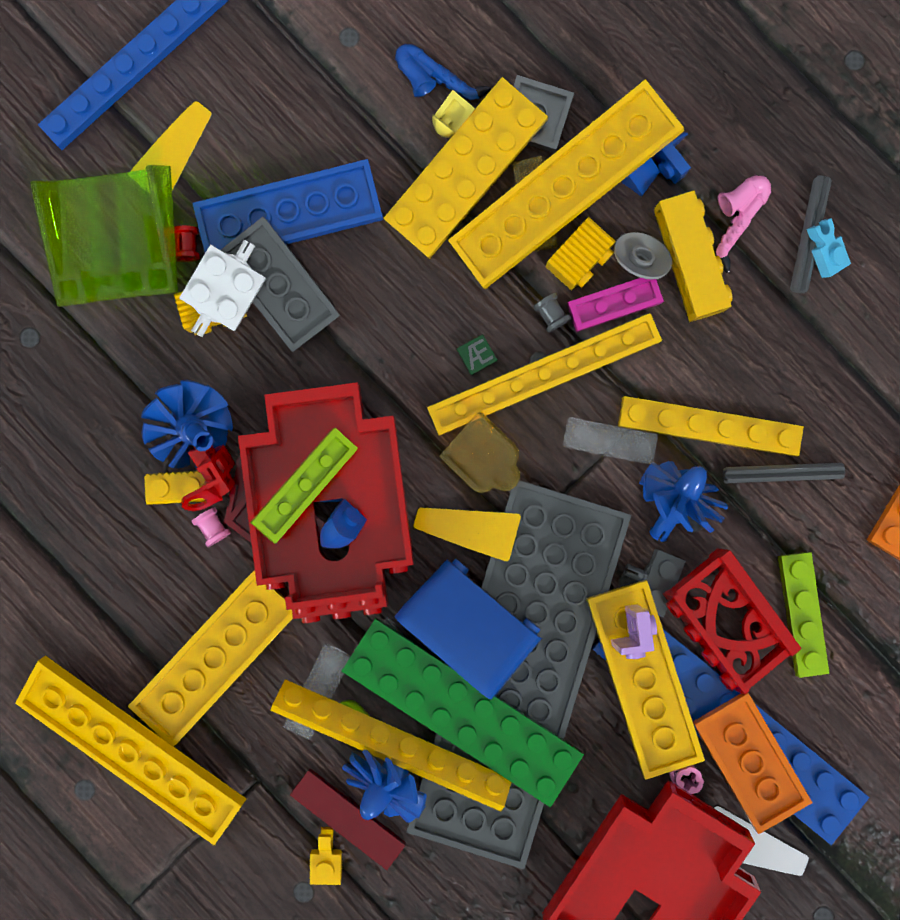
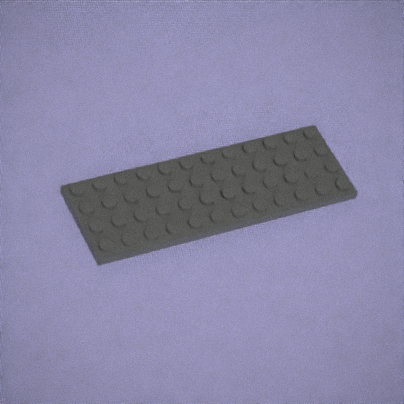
M514 479L504 513H515L521 516L509 561H503L490 556L481 589L517 619L523 622L528 618L541 630L538 635L542 640L496 696L564 739L597 631L586 598L609 591L631 515ZM436 733L433 741L434 745L487 767ZM422 777L418 791L426 793V807L419 819L415 818L408 823L406 833L525 869L544 806L543 802L511 783L505 807L500 812Z

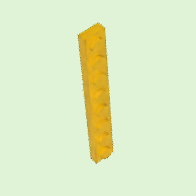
M651 313L431 405L427 409L440 436L658 344L662 339Z
M286 679L284 680L270 711L361 751L368 750L373 756L384 761L387 757L391 759L394 765L500 812L505 807L512 782L497 772Z

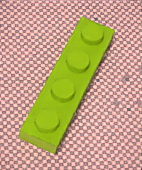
M333 428L250 523L271 542L276 544L358 448L339 430Z
M812 552L778 556L788 630L802 648L792 656L795 676L802 678L830 674Z

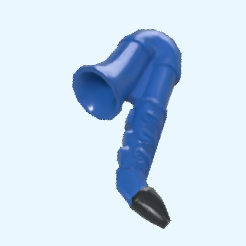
M403 44L396 51V63L412 84L414 97H422L430 93L435 88L436 82L439 85L444 83L446 88L454 90L457 94L469 100L479 99L491 91V87L488 86L469 87L464 81L451 73L449 69L435 62L424 53L423 49L414 44Z

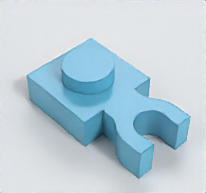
M832 218L821 220L818 222V226L807 229L809 237L817 246L811 251L821 278L831 277L851 264L842 237L834 236Z

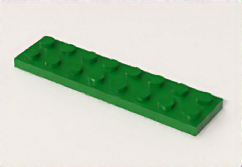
M375 618L342 669L343 673L550 808L584 756L581 750L498 696L488 699L444 661L378 618Z

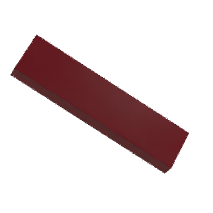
M311 768L308 769L290 794L291 797L385 870H388L406 846L404 840L377 819H363L360 814L359 805Z

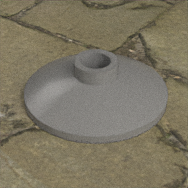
M638 232L626 233L620 236L614 245V254L619 264L637 277L659 279L668 274L672 267V257L668 249L659 240L650 235Z

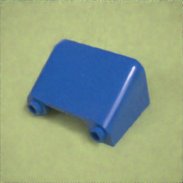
M456 558L453 562L447 559L402 606L394 617L488 699H493L542 640L538 635L541 629L528 618L522 622L514 617L470 580L466 575L469 569Z

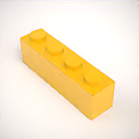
M694 190L659 201L654 208V213L665 247L672 257V269L689 322L726 311L732 307V292L727 284L725 285L721 274L723 273V264L720 257L715 256L713 250L714 237L710 227H706L704 222L705 209L700 198L697 199Z

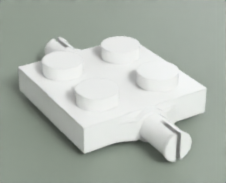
M243 240L236 255L224 253L210 244L179 298L194 307L198 314H200L197 322L191 329L192 332L203 337L211 321L221 323L236 331L266 280L264 276L252 270L248 263H246L256 246Z

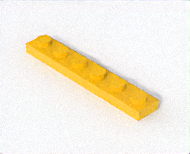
M627 396L622 397L618 427L795 457L799 456L804 428V426Z

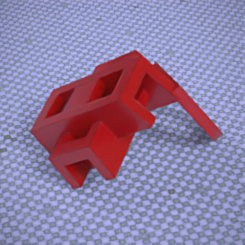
M224 444L216 448L211 446L206 451H198L194 447V450L188 452L197 466L196 469L204 477L205 482L201 488L182 498L181 505L184 510L198 511L223 500L222 496L228 493L234 486L235 481L229 472L235 465V462ZM197 498L205 499L203 502L198 504L189 503L191 500Z

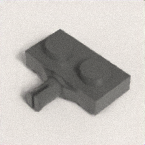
M655 549L649 564L644 570L628 563L625 568L634 571L635 574L624 570L623 576L637 581H648L658 615L664 618L667 610L665 604L668 601L663 593L678 583L686 561Z

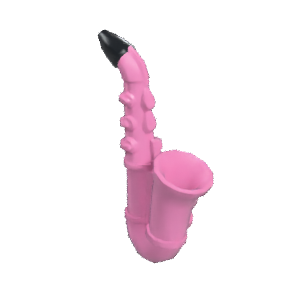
M755 175L747 178L735 190L727 193L722 192L718 195L719 206L726 216L731 217L736 211L739 212L738 216L732 219L731 224L733 225L728 227L716 250V256L720 257L723 270L726 273L730 272L731 265L728 256L729 250L751 223V219L762 205L766 204L771 194V183L765 176Z

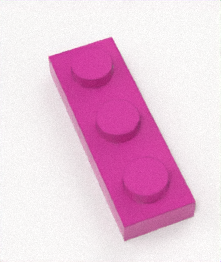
M638 278L569 301L567 306L575 330L579 332L660 305L664 300L656 279Z

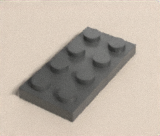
M264 216L221 249L224 253L236 255L243 240L256 246L246 263H248L252 270L264 276L266 280L253 303L292 352L340 316V313Z

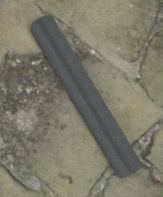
M819 175L814 178L790 286V290L795 293H805L809 289L815 261L811 250L817 246L809 237L807 229L818 226V222L824 219L832 182L831 178Z
M843 463L725 467L723 469V480L725 483L843 479L845 477V466Z

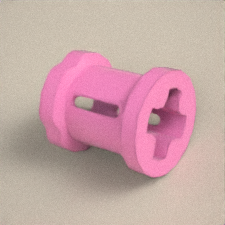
M216 507L203 512L191 521L193 525L199 527L206 538L205 544L207 547L216 544L231 534V531L224 528L216 515Z
M694 765L669 772L672 782L690 794L700 792L703 787L704 780L701 772ZM691 774V778H690V779H687V778H684L683 780L681 779V777H682L683 775L689 776V775Z

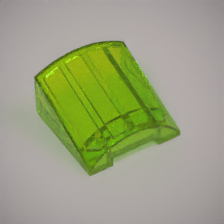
M148 165L146 170L68 180H35L30 182L57 307L178 292L171 166Z

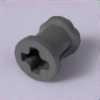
M556 293L545 297L533 306V309L539 311L548 326L546 328L548 333L572 319L560 307Z

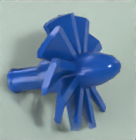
M180 380V384L166 386L155 392L172 412L171 414L157 398L152 400L142 411L141 418L171 425L169 427H162L143 423L141 435L144 444L168 434H173L170 440L148 449L156 459L164 462L175 444L182 441L180 449L168 465L171 468H184L190 465V455L188 454L190 445L196 447L195 449L198 451H206L211 446L213 448L223 444L225 446L228 430L232 431L233 429L226 400L209 385L190 380Z
M667 461L660 465L653 462L644 472L639 484L643 485V498L646 502L655 501L660 513L657 521L649 531L654 539L658 540L662 534L660 541L665 542L676 524L680 523L687 531L693 532L687 516H690L710 533L714 529L705 517L722 523L725 519L710 506L727 510L728 504L703 495V493L717 492L719 489L715 485L706 484L707 471L702 466L678 470L672 461Z
M368 750L362 751L366 760L354 752L351 753L349 756L351 764H344L342 770L358 779H347L348 785L366 790L360 804V814L363 819L371 820L383 811L384 815L388 817L400 815L405 822H411L415 818L419 819L426 807L427 795L424 792L417 791L414 777L408 773L409 771L394 765L391 759L387 757L381 765Z

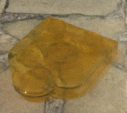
M478 412L439 456L462 480L477 492H487L494 487L501 491H509L516 487L520 480V472L515 465L519 458L517 446L482 412Z

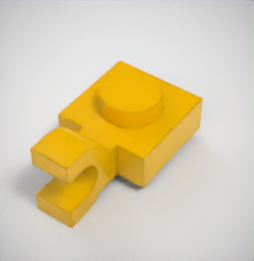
M321 827V834L318 836V849L311 850L310 885H341L342 850L333 849L334 829L331 827Z

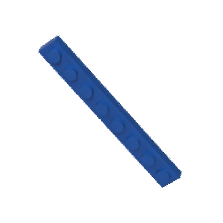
M228 0L174 1L38 124L39 127L63 150Z

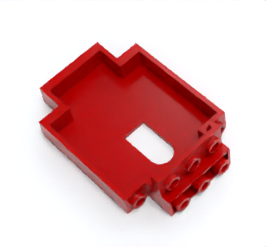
M358 382L265 394L269 432L238 436L257 586L266 585V590L285 588V582H288L290 594L285 597L286 610H292L293 619L301 618L302 623L317 622L321 620V615L332 614L333 619L351 617V611L363 610L364 615L382 613V607H387L388 605L384 569L389 568L390 574L407 572L408 566L414 564L394 415L364 419L361 388ZM333 428H336L358 449L279 541L274 544L250 522ZM343 498L356 508L367 521L356 539L349 544L347 555L341 560L331 561L326 559L320 551L314 502Z
M669 780L648 810L621 794L542 912L543 920H615L634 890L659 904L649 920H743L761 894L755 876L740 868L754 847L755 842L747 828Z

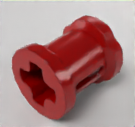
M187 225L172 227L171 234L174 235L175 252L172 254V259L179 262L198 261L200 254L196 249V235L199 234V229Z

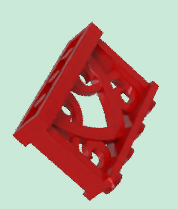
M717 548L708 555V559L671 589L666 590L663 595L668 601L665 605L671 614L676 618L680 617L686 625L683 629L687 636L693 642H698L704 651L701 654L712 667L716 666L722 675L719 679L724 686L731 692L735 690L745 695L752 686L788 656H794L802 648L730 550ZM715 569H719V573L716 575L711 586L701 582ZM700 588L707 593L706 599L700 596L692 597L698 601V607L692 610L686 604V595L689 590ZM733 589L736 597L733 601H727L721 597L722 593L728 596L729 590ZM718 603L729 608L746 606L748 611L742 621L744 640L727 639L716 634ZM697 618H702V625ZM757 621V623L760 626V629L757 632L752 631V634L755 637L752 638L750 633V625L751 623ZM774 645L775 648L760 660L757 650ZM719 648L728 650L725 656ZM745 651H749L752 658L751 667L747 672L738 674L733 668V661L736 658H740L741 666H744L747 662Z

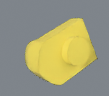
M452 90L436 114L432 115V123L436 132L442 137L451 138L476 108Z

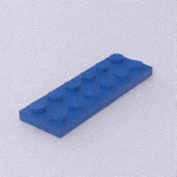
M368 159L192 203L205 253L210 244L221 250L263 216L285 244L383 220Z

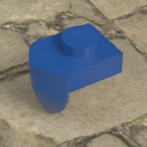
M687 132L681 133L654 155L662 175L667 179H671L674 184L683 179L691 169L675 148L688 135Z
M344 499L336 506L321 529V546L336 549L350 544L356 539L367 519Z

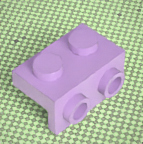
M638 604L625 606L629 637L611 639V645L621 655H626V659L646 657L645 652L654 651L652 635H657L656 620L654 615H650L648 610Z

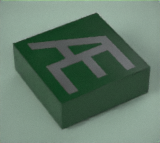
M483 334L456 349L471 376L497 362V358Z

